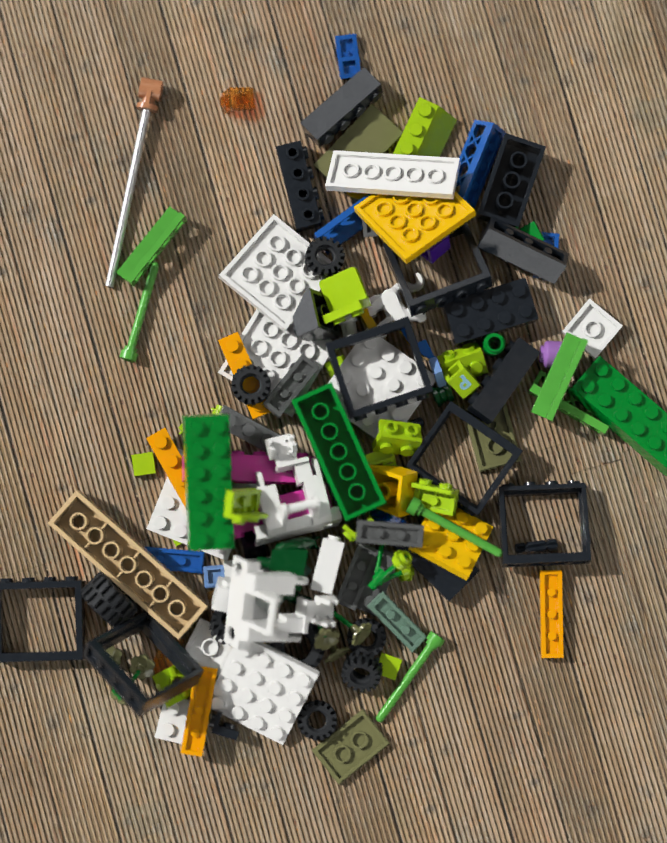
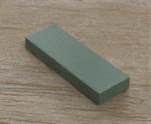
M383 591L367 605L412 653L427 639V636Z

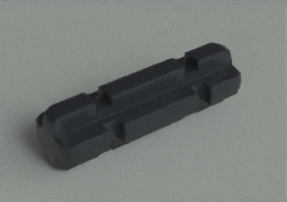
M556 539L515 544L516 555L558 549Z

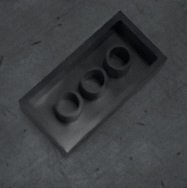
M505 133L476 216L477 219L489 222L493 216L517 229L519 228L546 146Z
M526 277L486 289L484 292L471 294L463 300H455L442 307L454 347L486 338L491 333L499 334L525 326L539 319Z

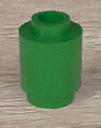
M498 333L487 335L482 343L483 352L490 357L500 355L505 348V340ZM495 343L497 348L491 349L489 344Z

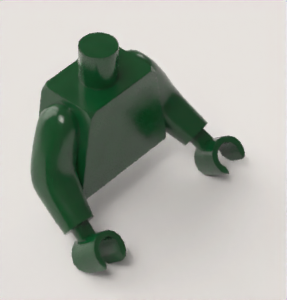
M321 536L293 538L277 544L275 549H272L271 558L258 556L257 562H260V570L290 572L296 576L304 577L308 550L305 549H321V546L316 545V540L321 539ZM295 585L294 595H279L293 604H296L297 596L312 600L311 597L299 593L301 592L302 585Z

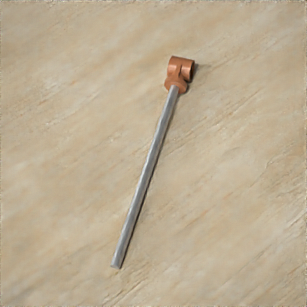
M146 77L141 78L138 98H142V102H137L136 108L141 110L142 113L105 284L107 287H114L150 113H157L158 106L154 105V103L161 100L164 81Z

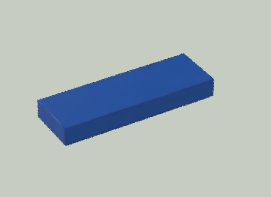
M144 547L170 571L203 574L205 552Z

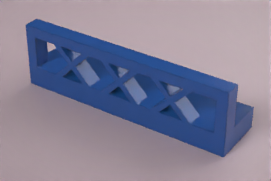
M474 120L460 154L461 164L456 187L459 185L461 187L458 194L473 209L476 206L505 135V131L495 123ZM485 127L483 134L477 137L479 128ZM476 146L475 153L469 157L470 150ZM468 165L467 173L461 176L462 169Z
M368 193L315 232L314 238L319 237L321 240L323 236H327L326 240H329L331 237L334 238L333 242L336 243L338 241L340 243L339 246H341L363 229L362 219L355 213L354 206L372 194Z

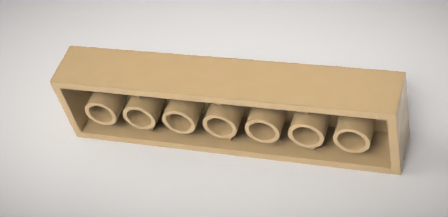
M76 490L48 522L55 531L178 640L184 636L210 606L81 491Z

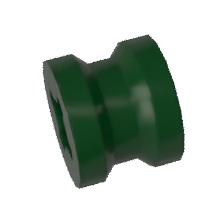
M447 382V385L443 387H432V396L438 408L447 401H455Z

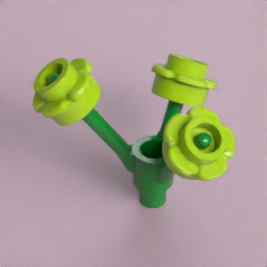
M378 544L379 550L375 574L372 576L373 580L368 586L375 591L379 585L382 586L387 581L396 577L401 582L411 581L414 576V568L411 564L412 556L405 550L396 551L392 557L393 565L384 571L381 568L384 546L389 545Z

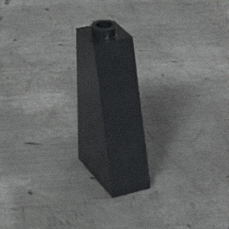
M393 545L397 551L405 550L412 556V566L448 602L480 571L474 566L468 579L464 580L409 550L408 546Z

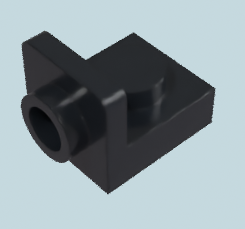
M253 530L244 532L245 536L241 537L245 559L267 556L265 544L255 547V534H253Z
M218 711L217 715L213 714L209 727L213 728L211 733L237 741L240 730L236 729L237 725L224 722L221 725L219 723L222 712Z

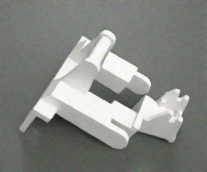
M293 434L265 439L264 442L269 460H275L276 463L275 473L292 470L297 487L302 486L306 501L290 505L281 504L276 484L265 486L262 473L260 471L255 472L258 485L256 488L261 489L259 509L260 512L268 514V518L262 519L263 525L254 527L256 534L255 547L339 526L342 520L339 506L330 508L317 458L311 459V467L309 457L297 459V444L294 441ZM306 509L309 511L308 515L288 519V514Z
M234 555L224 635L226 643L238 650L250 649L251 642L301 641L302 635L298 633L308 634V625L311 622L323 627H336L333 611L334 605H338L339 600L335 595H315V600H307L302 596H297L295 613H279L277 618L278 605L282 599L278 595H294L295 585H306L309 579L303 576H296L290 572H259L260 562H250L238 555ZM240 563H241V565H242V573H241V575H240V573H239V564H240ZM255 596L270 602L268 618L253 619ZM232 628L234 629L235 633L234 639H232L231 637Z

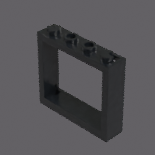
M467 222L450 233L449 236L453 238L461 234L464 235L481 274L414 299L396 259L399 256L386 243L383 244L385 257L411 317L421 313L425 314L431 309L444 307L450 302L463 300L471 294L484 292L485 289L493 287L491 274Z
M408 316L325 343L349 420L354 418L356 422L368 418L367 414L374 411L376 415L387 412V407L396 405V408L403 407L409 404L408 400L416 398L417 401L429 398V393L433 392ZM405 329L424 387L354 410L335 351Z
M450 401L406 466L410 470L418 472V479L422 476L425 479L432 480V484L439 485L443 483L417 465V463L450 415L453 413L512 454L477 506L459 494L458 502L464 505L462 510L471 516L474 513L479 515L523 450Z
M570 480L567 481V484H558V481L545 482V485H537L536 482H526L524 486H515V483H509L498 487L500 545L503 551L501 556L502 568L589 564L592 561L586 483ZM577 494L581 552L509 555L505 497Z
M67 576L65 581H57V577H43V582H35V578H22V582L14 583L13 578L0 579V662L84 660L85 600L81 594V590L84 588V580L78 581V576ZM75 587L76 650L3 653L2 589Z
M147 611L87 642L83 653L85 659L139 718L197 685L204 671L199 663L187 653L186 649L173 638L172 634ZM141 630L184 676L150 697L138 687L106 651V649Z

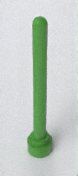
M153 262L150 266L128 345L120 353L119 358L136 363L138 357L136 345L158 273L159 264L157 262Z
M416 497L412 498L406 509V512L412 516L414 514L419 516L420 514L497 557L503 554L502 549L425 508L421 500Z
M430 631L426 637L428 640L425 642L427 644L377 714L376 720L378 722L384 721L434 649L437 650L438 647L441 648L445 642L444 639L433 631Z

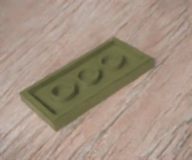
M372 104L314 164V167L327 178L334 150L386 153L401 137L403 132Z

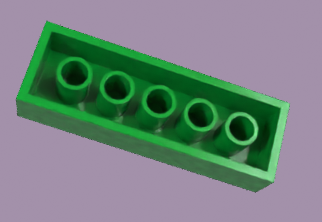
M599 355L569 389L568 393L600 421L608 425L614 433L663 475L667 476V413Z
M332 382L291 400L345 521L347 522L386 504Z
M229 414L182 415L187 547L190 551L234 548V523L231 518L224 517L227 490H232Z

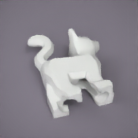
M415 273V284L406 282L410 292H418L423 288L425 282L422 274ZM397 283L382 294L370 297L369 300L372 306L367 308L372 318L376 317L379 311H384L387 316L377 326L407 316L410 322L423 323L426 321V313L411 317L408 308H405L401 301L400 289ZM387 334L380 337L384 339L387 337Z

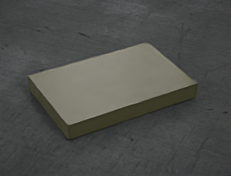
M506 403L493 422L488 425L469 412L467 408L463 409L517 446ZM466 423L479 472L505 466L512 454ZM519 456V458L517 459L516 462H520V461H521V457H520V456Z
M361 709L335 730L331 736L315 746L312 752L339 785L388 746L390 742L364 709Z

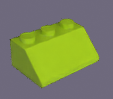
M419 97L393 154L440 157L457 119L440 106Z

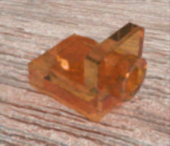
M230 87L223 92L220 103L224 109V114H229L232 111L254 110L256 105L253 87Z

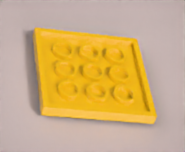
M456 191L453 199L372 194L354 206L355 213L406 264L476 216L475 210Z

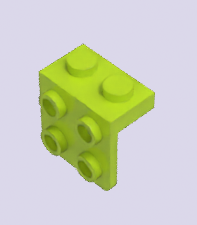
M350 267L319 282L330 313L322 316L325 324L333 322L334 325H338L346 321L345 317L352 315V318L364 313L363 309L372 306L356 267Z

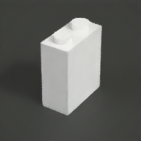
M329 535L328 539L323 538L310 589L332 595L345 544L341 542L340 537Z

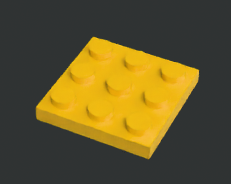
M458 507L456 508L455 516L436 513L486 541L493 529V526L475 516H471ZM424 518L421 524L424 525L422 548L409 547L408 549L467 580L482 548Z

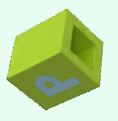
M460 360L443 373L447 382L463 399L472 395L477 390V387L480 386L475 376Z

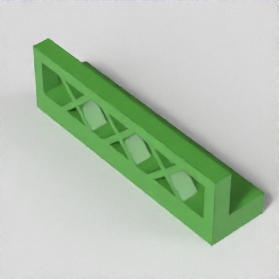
M169 206L116 273L134 287L186 223L185 215L181 212L178 213Z
M568 332L566 333L532 407V413L550 421L553 420L588 340Z
M542 370L539 371L527 392L536 398L541 390V387L537 385L541 377L545 379L547 377V373ZM569 394V401L561 400L558 411L601 435L607 432L609 426L597 420L593 413L590 411L583 412L576 408L575 401L577 400L573 399L572 395Z

